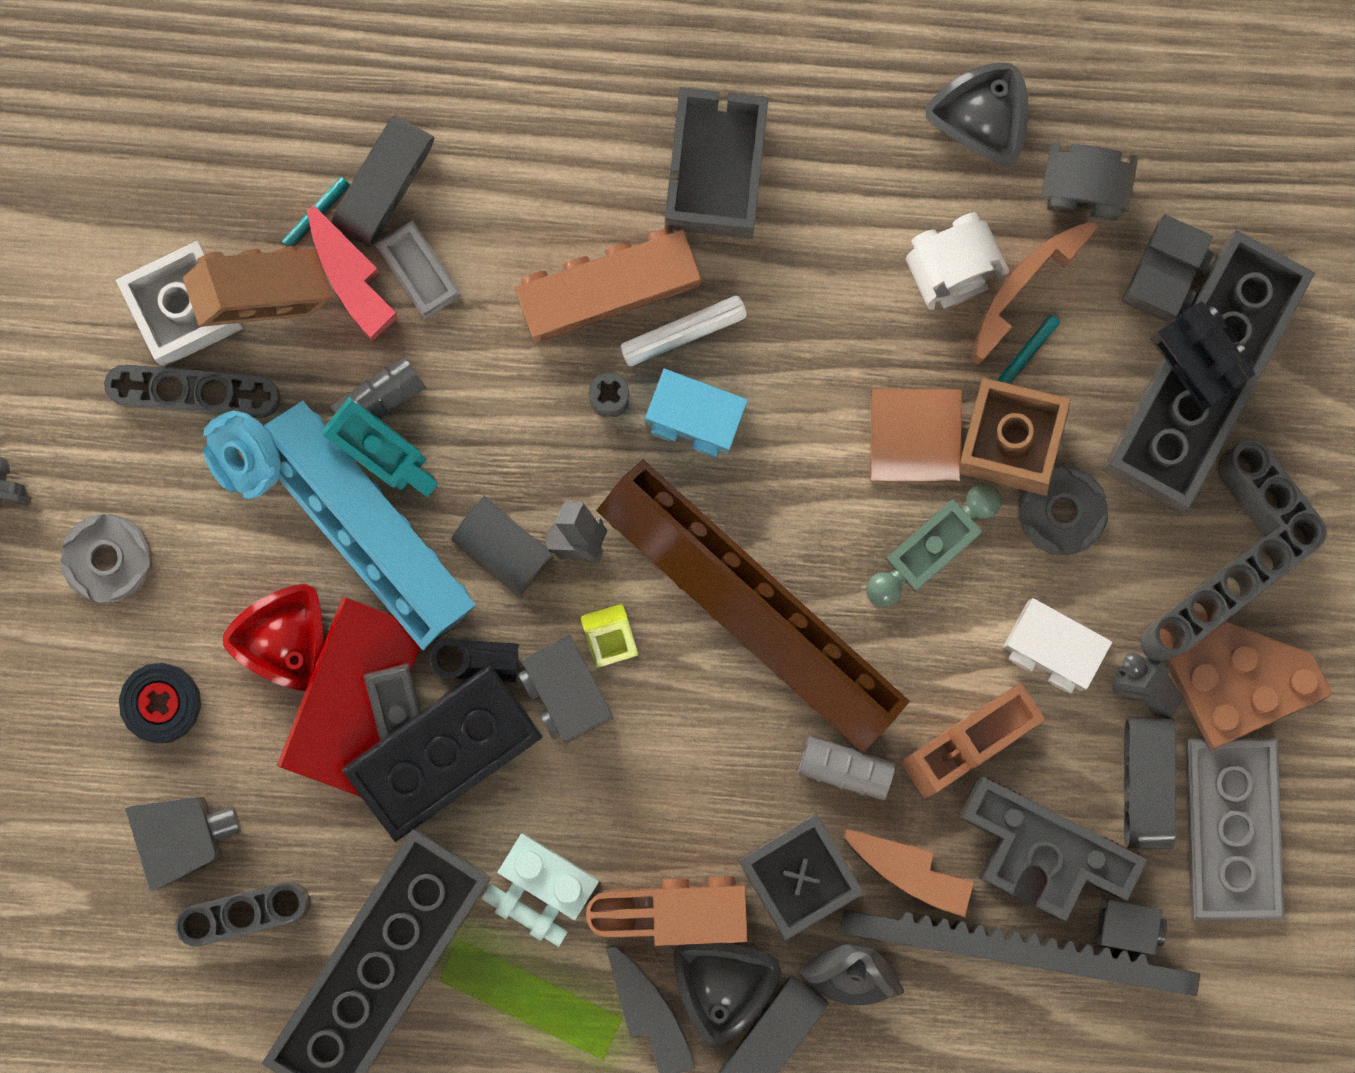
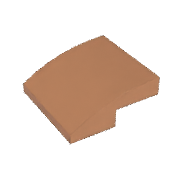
M962 389L871 390L870 482L960 481Z

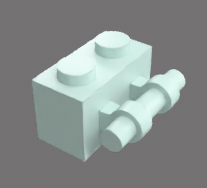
M521 833L497 872L512 881V885L507 893L490 884L482 900L496 908L495 914L505 920L509 916L530 929L529 935L537 940L542 941L544 938L559 947L568 931L553 923L554 919L560 911L575 921L600 880L528 835ZM525 890L547 903L542 914L537 913L518 901Z

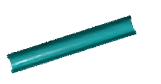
M340 177L314 206L324 215L350 187V184L343 177ZM308 213L282 240L286 246H295L311 229Z
M1050 314L997 381L1008 384L1014 381L1060 324V321L1055 316Z

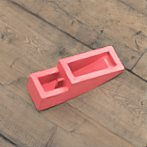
M313 205L307 213L312 238L322 267L340 302L357 326L373 343L398 319L396 312L369 286L379 275L378 270Z

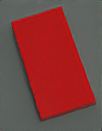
M342 597L277 763L278 767L361 797L342 772V767L380 741L364 674L408 663L411 673L420 650L419 645L394 616L352 599Z

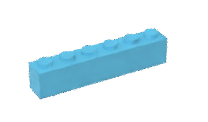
M302 400L264 425L279 453L281 469L278 480L419 647L425 650L457 626L476 604L469 597L465 587L456 582L440 563L437 554L423 543L412 530L409 521L395 510L382 494L380 487L368 478L356 464L353 457L322 434L321 431L325 427L323 420L318 414L312 412Z

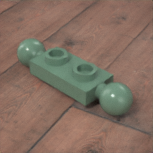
M982 483L973 486L968 491L966 505L963 508L954 499L949 501L885 559L894 570L890 573L880 572L870 578L867 583L866 593L871 603L881 608L891 607L899 601L902 594V586L905 583L914 592L921 588L983 532L974 521L978 518H991L999 511L1001 507L999 491L990 484Z

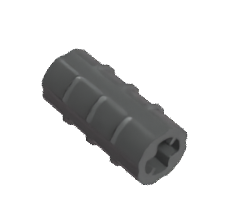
M402 356L388 367L384 366L381 372L370 379H366L365 383L352 392H347L346 396L330 407L336 413L350 396L381 420L386 415H391L392 411L405 402H410V399L424 390L426 386L405 356Z

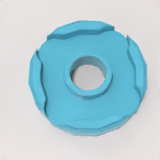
M234 410L223 413L209 422L203 434V437L207 436V446L203 447L204 458L211 474L220 485L231 493L238 491L244 494L242 498L246 499L259 497L271 490L278 482L281 466L275 443L262 424L247 413ZM237 449L243 455L244 461L239 457Z

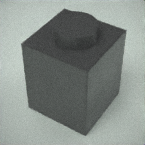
M1102 899L1095 943L1155 955L1156 947L1163 946L1165 942L1167 920L1161 919L1162 909Z

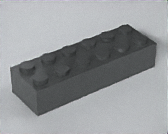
M1236 230L1222 246L1191 306L1203 301L1207 308L1212 306L1221 314L1227 325V328L1224 330L1234 345L1240 343L1248 351L1254 362L1251 368L1256 375L1203 412L1167 361L1162 357L1102 471L1178 513L1188 509L1313 279L1315 272Z
M412 829L261 1064L275 1073H367L492 877L422 831Z

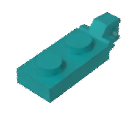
M350 396L321 431L327 439L392 488L396 486L403 490L407 483H409L428 497L439 484L435 481L434 476L421 467L427 459L418 448Z

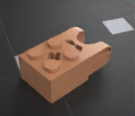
M734 876L707 877V885L689 886L688 877L661 878L662 887L604 890L597 893L591 899L586 910V919L589 927L595 934L602 937L654 936L655 946L747 942L745 886L743 884H735Z

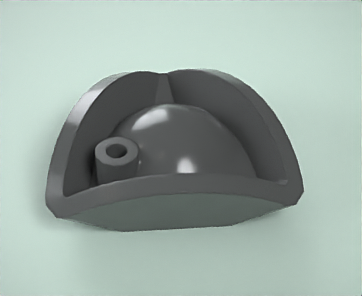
M992 63L973 69L953 80L933 97L926 107V118L941 131L974 152L997 164L1008 167L1018 160L1027 129L1028 96L1023 76L1020 70L1010 63Z
M729 943L679 945L674 951V969L682 1001L697 1032L707 1044L712 1046L726 1044L740 1034L756 1018L772 995L781 973L777 959L764 952Z
M845 944L819 953L798 970L799 974L818 992L831 1000L843 1004L869 1005L881 1002L889 997H897L904 993V989L892 966L875 949Z

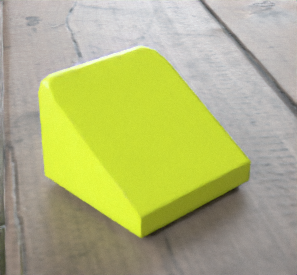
M622 604L581 616L582 625L596 668L638 656L629 621Z

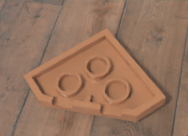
M1194 610L1196 617L1200 621L1206 622L1207 614ZM1226 621L1188 651L1166 661L1210 751L1326 699L1333 694L1313 654ZM1161 629L1160 639L1166 647L1173 649L1174 639L1167 630Z

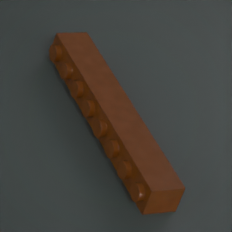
M644 459L621 478L596 510L614 529L618 530L647 559L651 560L680 589L684 590L713 619L718 621L747 650L751 651L780 680L784 681L813 710L817 711L862 753L893 723L910 702Z

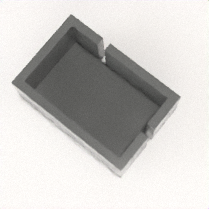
M680 87L665 212V228L672 227V230L676 231L684 229L685 232L752 239L769 97L729 93L727 112L718 111L719 91Z

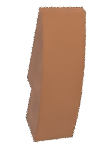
M1019 683L899 762L925 799L994 756L1044 722L1045 718L1022 683Z
M843 829L841 838L861 860L882 878L906 894L928 905L962 917L966 916L974 882L931 871L930 868L935 852Z

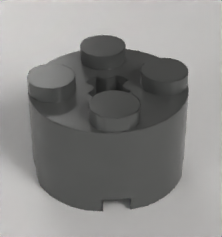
M1060 143L1050 144L1041 198L1048 201L1047 210L1073 214V210H1076V207L1092 209L1091 217L1117 221V217H1121V212H1129L1138 163L1137 156L1131 155L1127 162L1121 161L1122 152L1071 144L1070 151L1059 152Z

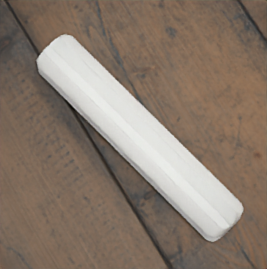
M733 296L621 344L624 360L628 366H634L746 318V308L739 296Z

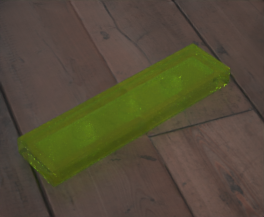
M461 939L458 941L440 979V982L602 1060L623 1017Z

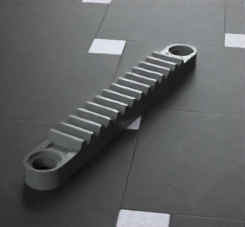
M843 910L840 933L1192 996H1197L1201 975V973L1148 964L1146 955L1138 952H1133L1129 958L1128 951L1115 949L1113 954H1111L1110 948L1098 946L1093 951L1092 945L1082 942L1075 948L1074 942L1065 939L1057 945L1056 939L1045 936L1039 942L1038 935L1027 933L1022 940L1020 932L1009 930L1004 937L1002 929L997 927H991L986 934L984 926L975 923L968 931L966 923L958 920L950 928L948 919L941 917L932 925L930 916L921 914L916 922H914L912 913L903 911L899 918L895 919Z

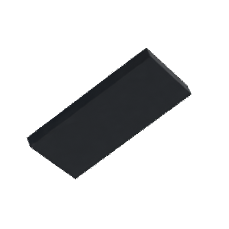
M489 663L342 767V772L394 842H397L410 833L412 829L417 828L543 738V735L494 667Z

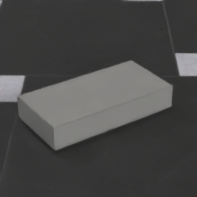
M413 221L375 244L424 320L461 297V293Z

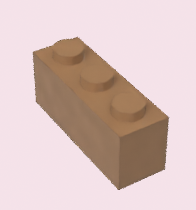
M295 246L283 247L271 253H261L259 249L246 250L233 256H223L222 252L208 253L198 258L196 261L197 265L182 277L199 327L311 316L333 298L317 250H297Z

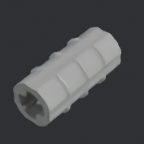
M808 736L797 774L815 779L818 783L824 782L838 786L839 789L844 788L860 793L861 796L867 795L885 800L894 775L895 762L877 757L875 754L862 753L854 750L853 747L847 748L834 744L832 740L827 742Z

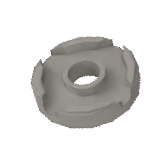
M113 514L92 515L78 522L66 535L62 545L61 571L68 585L80 596L99 603L120 602L135 594L146 581L152 565L151 547L143 531L130 520ZM103 546L113 547L118 556L116 565L107 571H100L94 563L95 553Z

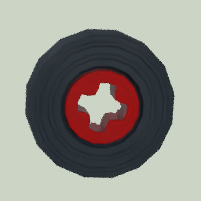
M166 663L147 664L134 671L123 684L119 696L120 716L127 729L139 739L156 744L173 742L186 735L197 722L201 709L200 691L193 678L180 667ZM154 692L159 695L169 694L170 699L166 705L170 710L166 714H163L161 711L150 712L149 707L153 704L150 696Z

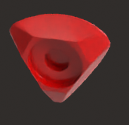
M307 584L286 587L250 605L232 621L224 632L223 646L226 651L240 664L257 675L288 688L306 691L323 648L322 614L315 588Z

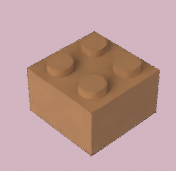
M982 378L960 461V475L1047 496L1071 399Z

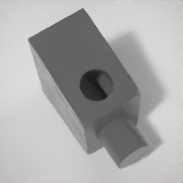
M204 797L125 808L150 891L165 888L221 859L222 852L218 839L241 832L240 822L233 806L210 813Z

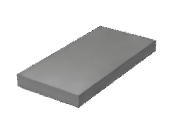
M1238 738L1212 751L1209 750L1204 739L1185 740L1191 920L1284 919L1278 738Z

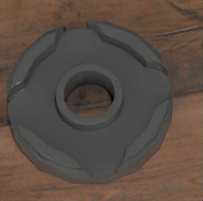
M1056 467L1053 471L1047 496L1028 491L1023 492L1019 500L1018 518L1024 534L1037 548L1052 555L1069 556L1086 550L1101 537L1108 522V505L1103 488L1092 475L1076 467ZM1067 499L1074 505L1075 517L1071 522L1061 523L1053 517L1051 508L1055 500Z

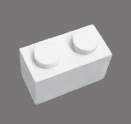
M1032 598L1027 601L1002 648L1011 653L1008 660L1030 672L1033 671L1035 666L1050 674L1049 683L1072 694L1074 688L1079 691L1088 688L1112 641Z

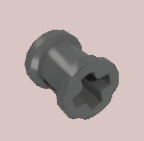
M607 372L594 378L589 388L590 403L593 410L602 417H617L625 411L628 406L629 389L623 377L616 373ZM605 387L610 391L617 387V399L619 402L614 404L608 400L602 404L600 402L602 399L600 389Z

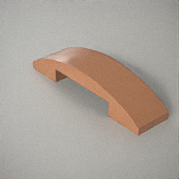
M1091 221L1063 231L1039 246L1016 267L999 289L982 319L974 343L973 363L979 366L1012 328L999 315L1046 261L1052 257L1065 268L1099 226Z

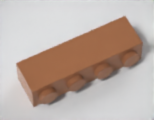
M672 227L663 228L647 236L648 241L631 247L630 242L619 243L606 249V256L589 261L588 256H583L563 264V271L547 275L546 271H539L521 279L522 285L514 288L533 344L701 287V277L684 229L673 232Z

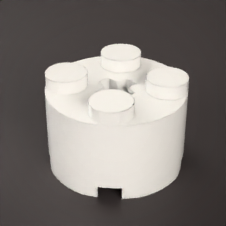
M976 212L956 219L952 223V228L938 234L935 229L928 230L917 235L911 241L914 249L907 255L906 262L929 310L935 309L936 301H940L942 307L947 308L972 299L989 290L986 283L987 280L996 275L1000 282L1009 274V268L988 223L980 220Z

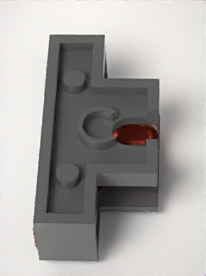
M977 778L958 816L959 819L998 838L978 879L1064 921H1067L1085 882L1120 900L1128 901L1147 862V859L1141 857L1139 853H1135L1134 850H1129V848L1119 845L1118 842L1108 840V837H1102L1024 798L1021 793L1017 794L1016 791H1011V788L995 783V780H990V778Z

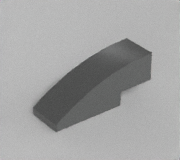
M618 946L607 947L630 1038L648 1034L658 1073H682L695 1069L685 1035L672 1009L656 985L637 963Z

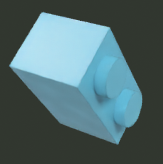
M664 368L645 416V424L652 426L650 433L671 442H675L677 436L694 442L693 450L717 458L719 452L728 455L748 399Z

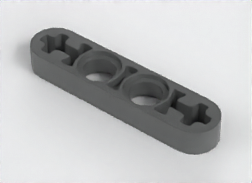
M118 365L110 370L104 381L105 392L108 397L116 404L128 408L221 415L234 410L247 413L253 418H264L272 415L280 403V392L276 385L267 377L260 375ZM125 375H130V380L134 383L147 385L146 376L152 375L149 384L151 399L149 401L144 400L147 393L143 390H129L128 396L123 398L122 392L115 388L116 382H123ZM172 377L179 379L183 388L181 396L172 402L163 401L158 392L161 382ZM213 381L222 382L227 388L226 399L219 405L212 406L207 404L203 399L205 386ZM234 383H241L239 390L242 393H256L257 386L263 385L264 391L271 395L270 401H263L261 408L256 409L255 403L252 400L238 398L240 407L233 408L236 399Z

